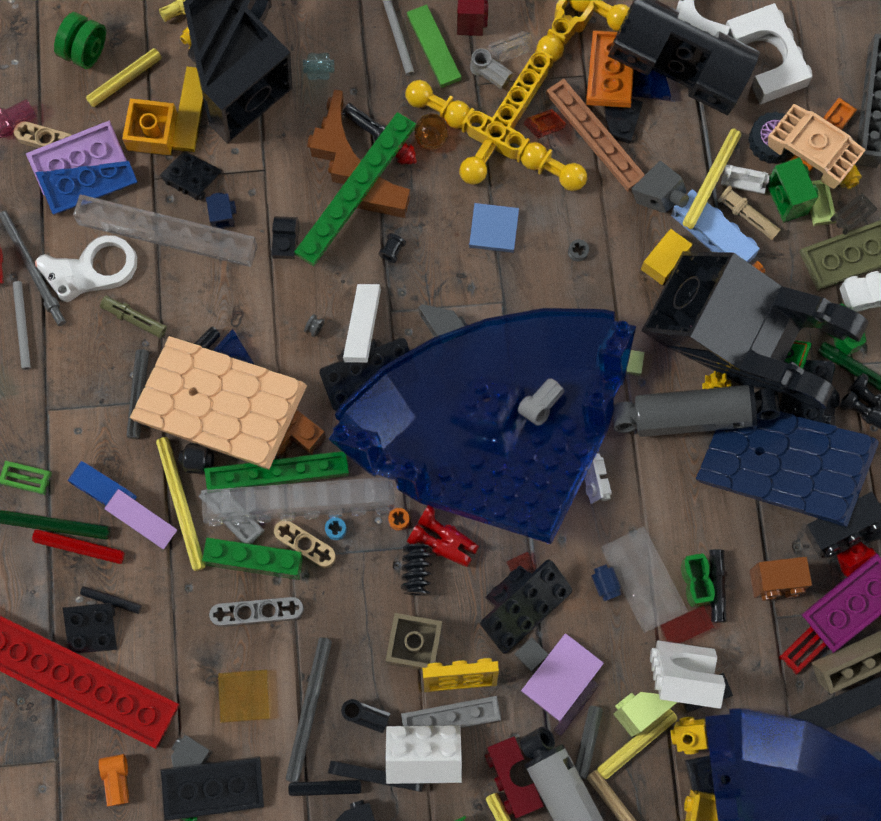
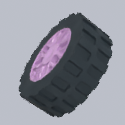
M765 113L752 126L748 138L749 148L753 151V155L757 156L762 162L779 164L782 161H787L793 155L787 149L782 155H779L768 146V136L785 116L784 113Z

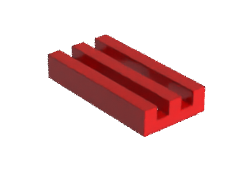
M811 626L779 656L796 675L827 646L822 642L798 666L794 664L820 638L816 633L791 659L788 657L814 631Z

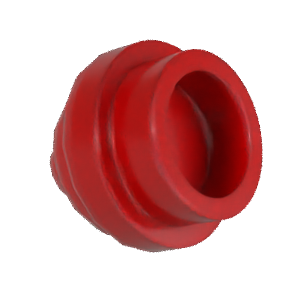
M404 143L394 156L397 159L396 162L401 165H411L417 162L415 158L416 153L411 144L407 145Z

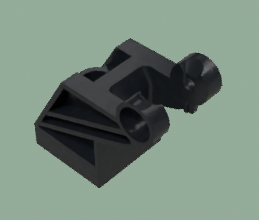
M185 0L183 2L191 40L188 56L196 64L208 123L227 144L293 89L291 52L263 24L269 9L272 7L271 0Z
M683 251L641 331L663 346L713 371L722 374L726 373L727 378L741 385L753 384L754 389L759 390L775 389L778 393L788 394L806 405L818 409H826L835 391L834 386L821 377L804 371L795 363L790 362L788 364L784 360L798 333L805 327L822 329L840 340L849 337L859 342L869 322L858 312L840 304L831 303L824 297L779 285L735 253Z

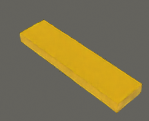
M186 67L172 142L173 150L195 152L204 104L196 67Z

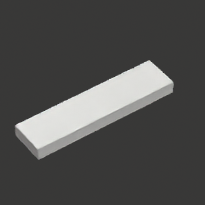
M357 284L343 355L344 362H368L381 292L380 284Z

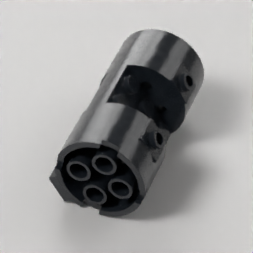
M634 0L615 36L608 57L647 76L651 70H654L688 87L689 97L728 116L736 105L755 68L760 51L720 31L713 36L709 32L679 19L678 10L658 0Z

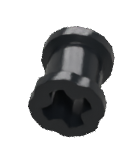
M389 233L387 235L388 240L384 248L380 249L378 255L388 262L396 263L397 255L401 247L406 245V241L396 234Z

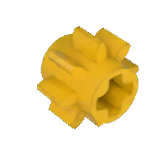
M716 371L709 376L705 375V382L702 383V389L731 386V380H727V374Z

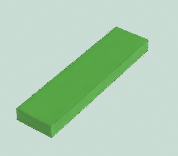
M424 5L408 11L407 17L440 87L443 88L461 81V75L428 6Z

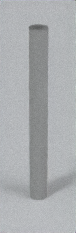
M383 0L406 76H412L415 72L392 0Z
M15 281L13 282L21 369L29 370L31 369L22 282Z

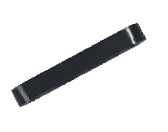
M330 761L328 768L329 774L422 792L424 784H386V771Z

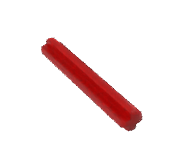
M38 529L32 535L34 543L117 564H122L125 553L121 550Z

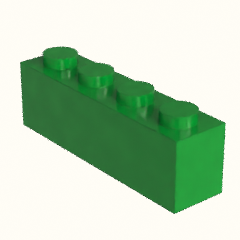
M206 537L202 562L210 567L300 580L303 555L299 551Z

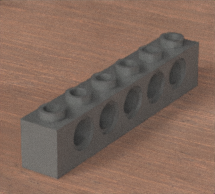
M876 33L868 46L857 144L866 151L855 163V165L877 168L881 162V34Z

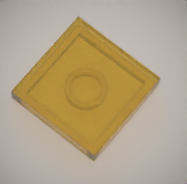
M267 669L218 673L220 723L270 719Z

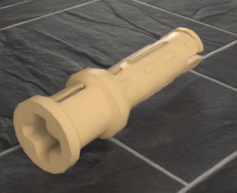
M730 185L717 200L719 203L722 202L728 206L734 215L739 214L770 238V240H773L781 230L750 206L747 198H742L735 193Z

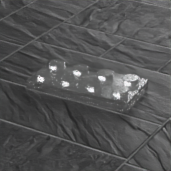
M641 527L601 547L610 567L614 568L621 589L644 633L688 612L645 527Z

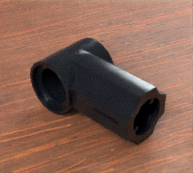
M355 699L347 700L341 708L342 717L346 721L382 734L384 733L390 716L389 712L361 703ZM350 704H355L359 708V714L354 718H350L345 714V709Z

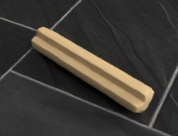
M597 770L591 772L587 776V780L619 821H636Z

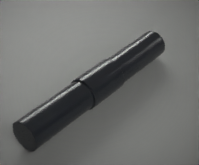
M85 586L80 591L82 596L102 603H112L114 607L139 614L142 609L140 604Z

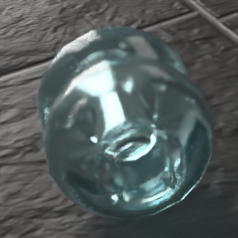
M312 52L307 55V60L303 59V73L308 74L309 80L330 79V73H335L334 59L330 60V54L327 52L320 54Z

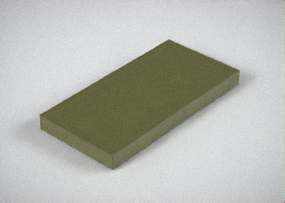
M881 220L800 249L799 253L817 291L842 283L849 277H859L881 268Z

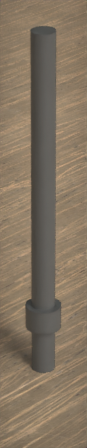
M7 211L0 212V219L43 297V304L47 312L52 314L58 326L64 325L66 321L59 310L60 305L57 299L52 297Z

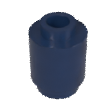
M606 564L594 569L595 574L591 575L599 597L602 596L604 602L622 595L620 592L621 585L613 567L608 568Z

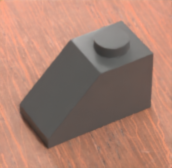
M422 304L418 307L419 315L442 350L466 337V328L468 326L462 316L458 317L452 310Z
M184 735L183 738L179 737L171 749L174 751L171 755L173 767L206 763L213 752L189 736Z

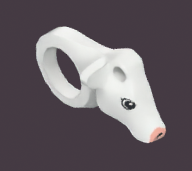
M104 235L91 241L82 252L79 260L53 258L44 254L36 259L35 266L57 293L59 299L64 302H70L85 292L113 289L127 283L137 269V255L126 240L117 236ZM107 246H116L126 253V263L123 269L111 276L97 273L93 268V259L96 253Z

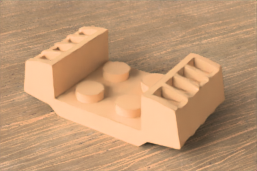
M796 104L792 105L768 136V146L772 150L782 155L787 149L821 171L823 173L821 182L833 189L842 182L866 151L853 141L850 135L816 113L807 111Z

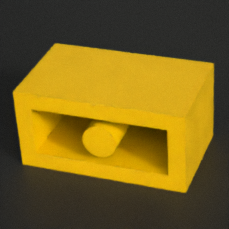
M670 228L644 260L641 270L663 285L669 279L682 252L690 251L692 244Z

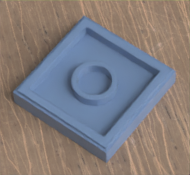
M474 203L469 248L514 253L519 208Z

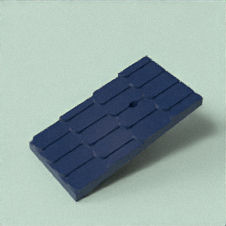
M780 411V416L773 420H760L757 418V427L715 430L696 480L705 485L847 527L879 442L876 438L866 434L796 417L793 414Z

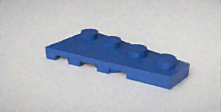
M129 161L35 172L53 215L138 183Z

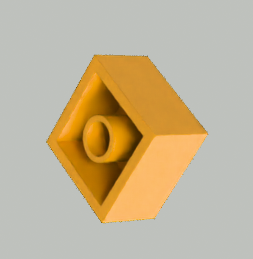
M130 98L122 137L128 151L171 155L178 115L174 103Z

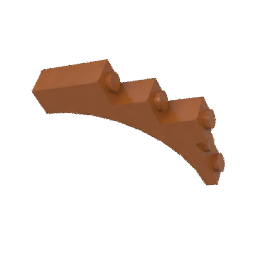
M334 89L333 96L329 97L326 109L329 110L328 115L323 117L321 128L315 127L314 134L309 135L307 147L310 148L312 157L330 160L328 173L331 174L332 182L344 184L361 161L350 147L342 126L343 91ZM379 177L357 208L406 218L410 201V189L394 185Z

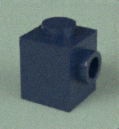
M214 193L206 197L212 230L235 227L233 214H237L234 200L230 201L228 193Z

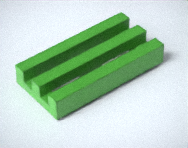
M5 461L0 476V485L45 495L46 487L49 485L48 480L49 477L51 478L52 473L47 470ZM13 468L42 475L43 480L9 472L8 469ZM6 477L40 484L41 486L38 488L5 479Z

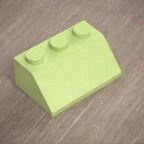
M640 692L636 696L630 693L615 705L618 710L613 714L630 736L633 737L642 732L677 702L660 700L659 694Z

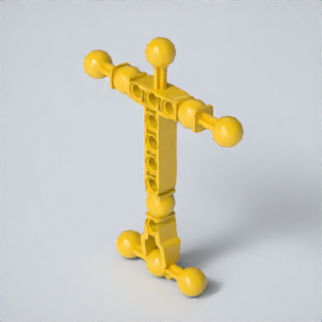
M559 0L556 4L552 28L548 30L546 36H543L538 41L535 53L525 65L493 117L480 111H474L473 108L470 109L463 101H453V96H450L447 101L433 94L431 86L423 80L412 81L407 86L405 97L412 107L423 108L428 106L438 111L441 122L445 120L451 128H462L463 133L466 131L471 138L482 143L476 155L466 158L460 165L459 174L465 183L471 185L480 184L486 178V162L495 150L510 159H517V162L521 161L527 169L538 170L539 175L545 169L558 176L561 185L568 191L580 190L587 181L585 168L577 163L564 165L551 158V149L547 152L546 147L541 143H530L529 138L525 139L514 128L547 77L553 62L562 57L565 44L569 42L575 32L580 33L584 30L593 15V11L605 17L608 26L613 31L618 32L630 7L624 4L611 6L601 0ZM570 3V6L575 11L583 12L581 17L575 16L572 18L571 15H565L564 9L567 4ZM562 30L565 33H558L557 31ZM536 64H541V65H543L544 67L539 68V67H536L535 65H536ZM530 81L533 84L527 85L524 82ZM519 98V99H521L522 101H521V102H515V101H513V99ZM503 116H510L511 119L505 120V119H503L502 117H503ZM479 123L481 124V126L474 127L472 126V124ZM498 133L501 136L495 138L491 134ZM516 143L520 147L513 148L510 146V144Z

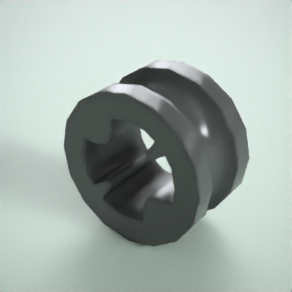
M580 239L572 241L568 248V256L577 262L584 260L589 252L588 244ZM575 246H578L579 249H584L581 255L578 252H573Z
M313 314L308 320L304 332H310L312 337H316L321 331L325 320L322 318L319 320L317 315Z

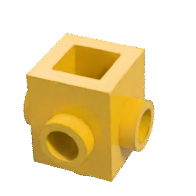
M683 717L679 719V722L675 723L674 730H671V740L673 745L677 744L678 752L684 751V754H696L699 750L708 749L709 740L705 719L694 720V717Z

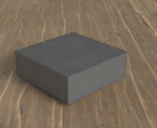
M531 637L514 655L532 672L549 654Z

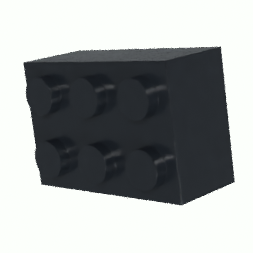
M870 492L858 498L847 527L822 519H817L807 524L805 533L819 558L824 555L826 558H830L839 553L838 549L842 546L847 545V547H851L861 541L860 538L867 533L869 536L879 533L881 531V505L873 492Z

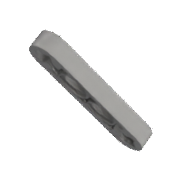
M295 597L222 603L211 608L209 617L213 624L219 627L297 620L302 616L304 607L302 602ZM278 603H282V608H289L290 603H295L299 610H296L294 615H291L290 611H282L284 616L279 617L280 609ZM271 604L276 609L275 614L269 618L263 616V607ZM234 607L235 621H231V616L223 617L221 622H219L218 618L214 617L215 614L219 613V609H222L224 613H232L230 608ZM242 607H249L251 609V616L246 620H242L238 616V611Z

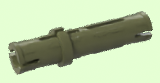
M108 295L104 296L100 303L101 309L116 315L120 321L125 320L160 339L167 330L166 325L130 308V305L127 303L122 304L110 298ZM137 318L140 319V320H142V321H144V322H146V323H148V324H150V325H152V326H149V325H147V324H145V323H143V322L137 320Z

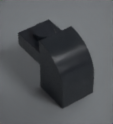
M274 217L271 253L273 259H295L294 251L299 239L300 223L298 217Z

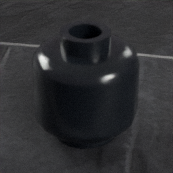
M189 443L185 446L184 451L180 450L178 463L183 466V470L186 473L205 475L204 468H212L214 465V451L196 443Z

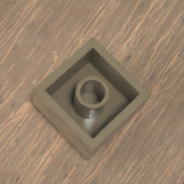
M394 613L386 664L423 671L422 668H426L428 664L436 663L443 621Z

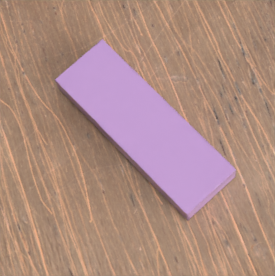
M117 489L104 508L161 549L166 547L177 531L176 528L119 489Z

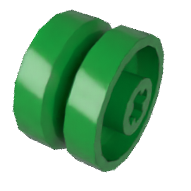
M77 12L69 13L59 26L55 37L54 52L56 56L69 62L72 61L73 64L81 68H91L97 62L105 46V25L92 19L88 20L86 16Z

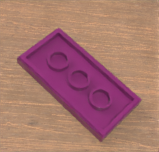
M877 553L801 614L833 653L881 615V557Z

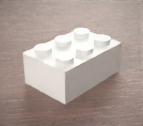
M460 725L386 726V784L462 783Z

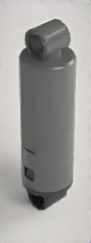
M753 384L637 395L635 397V404L632 402H619L613 405L612 408L614 430L620 433H628L637 429L640 437L757 427V418L760 420H773L780 416L778 392L775 389H761L754 392Z

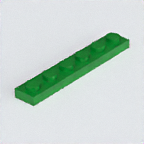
M346 451L273 460L269 470L252 463L204 468L207 494L349 476Z

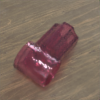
M27 99L8 109L0 108V138L11 136L17 124L23 121L28 122L37 117Z

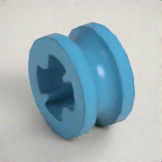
M338 517L329 519L325 524L327 536L332 540L342 539L347 532L345 522ZM334 523H338L339 528H342V531H338L337 535H334L332 530L329 529L331 525L334 527Z

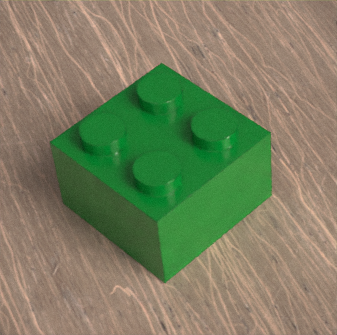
M800 157L776 165L769 177L768 184H766L783 223L808 215L818 198L817 186L812 184L809 178V169L806 164H803Z

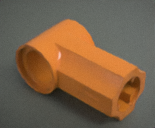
M120 754L100 758L99 772L101 779L104 781L107 807L130 803L126 776H128L126 755Z

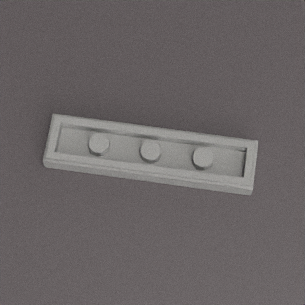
M497 696L401 714L403 726L460 725V728L501 721Z

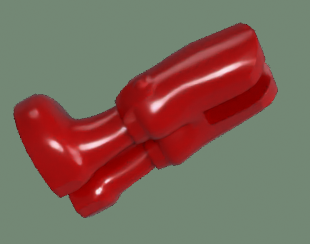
M429 504L420 517L418 525L414 527L406 541L409 544L420 543L431 546L436 556L445 557L465 567L469 566L472 559L458 550V547L471 554H476L479 546L474 541L459 532L455 526H443L435 519L434 507ZM423 528L435 532L442 539H436L435 537L429 535L427 532H425Z

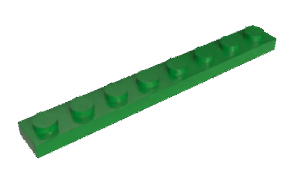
M398 112L394 115L294 251L297 257L313 267L316 265L416 128L415 122Z

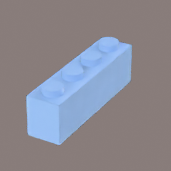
M693 189L687 194L689 201L685 207L674 206L671 216L711 252H732L748 263L758 253L760 248L757 246V243L752 238L746 237L735 223L729 222L718 208H713L708 202L694 228L689 229L685 227L683 220L697 195Z

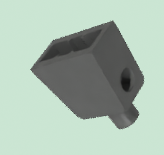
M659 161L631 188L637 204L662 213L668 212L675 204L683 208L689 201V196L686 195L687 191L681 176L662 161Z

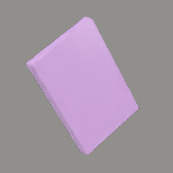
M565 633L521 692L560 722L604 663Z

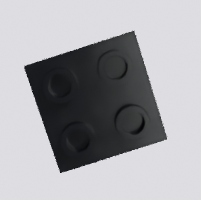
M183 151L160 174V177L163 178L166 185L177 189L179 192L183 190V194L186 195L188 193L196 201H202L206 195L203 191L215 180L222 170Z
M112 603L63 607L69 650L75 653L117 650L113 619L115 607H112Z

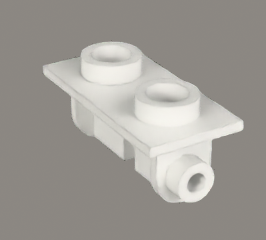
M726 164L722 174L721 185L727 187L730 185L732 188L765 194L766 184H768L770 175L766 172Z
M591 452L580 459V469L586 483V494L589 497L590 504H593L600 499L602 501L610 500L612 492L608 478L600 479L601 475L607 474L603 457L600 454H593Z

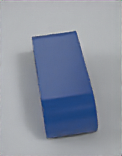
M82 461L67 480L105 506L117 489L134 500L137 498L132 492Z

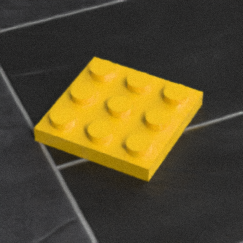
M483 658L477 660V663L467 664V661L461 660L454 661L449 666H442V663H430L426 668H422L424 692L497 686L498 661L492 662L491 658Z

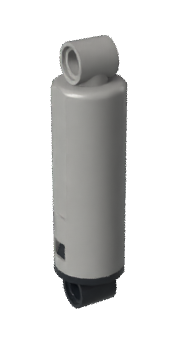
M543 726L523 736L520 741L522 751L528 758L533 759L524 765L553 821H603L564 745L561 744L555 747V739L551 731Z

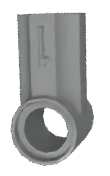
M480 48L473 52L470 62L471 72L476 76H483L500 89L504 88L512 77L513 72L491 58L488 50ZM480 60L485 64H478L476 61Z
M552 378L548 379L533 396H527L522 400L518 412L537 426L541 425L548 418L549 409L565 391L558 382Z

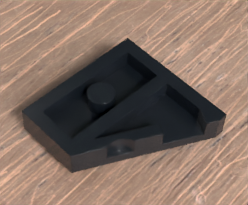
M631 98V108L604 106L605 120L608 125L607 130L615 140L628 144L631 143L643 105L642 101Z

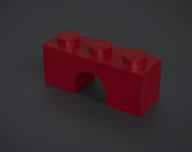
M515 736L487 747L488 753L484 757L489 769L494 767L498 776L494 778L498 791H504L507 800L503 803L508 815L513 814L516 819L544 807L534 783L520 787L511 781V767L524 760Z

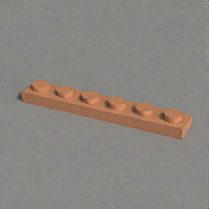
M562 79L546 90V95L625 190L627 192L632 190L631 188L645 174L567 81Z

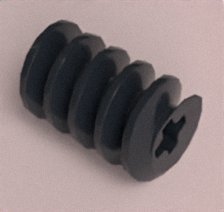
M422 544L403 546V551L408 553L402 556V560L407 563L402 565V570L407 573L401 575V579L406 582L401 584V589L406 591L404 594L414 596L430 595L431 592L425 590L424 587L431 585V582L424 580V578L431 576V572L425 570L426 567L432 566V563L425 561L426 558L432 557V553L426 551L431 546Z

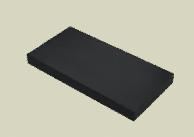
M259 756L160 769L164 821L264 807L261 760Z

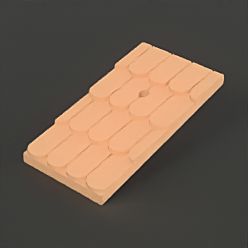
M169 336L130 418L143 425L269 470L307 385L295 378L269 371L266 368Z

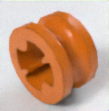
M395 508L390 512L388 521L394 530L401 531L409 525L410 518L405 509ZM403 514L405 522L403 524L399 522V525L394 524L395 519L393 516Z

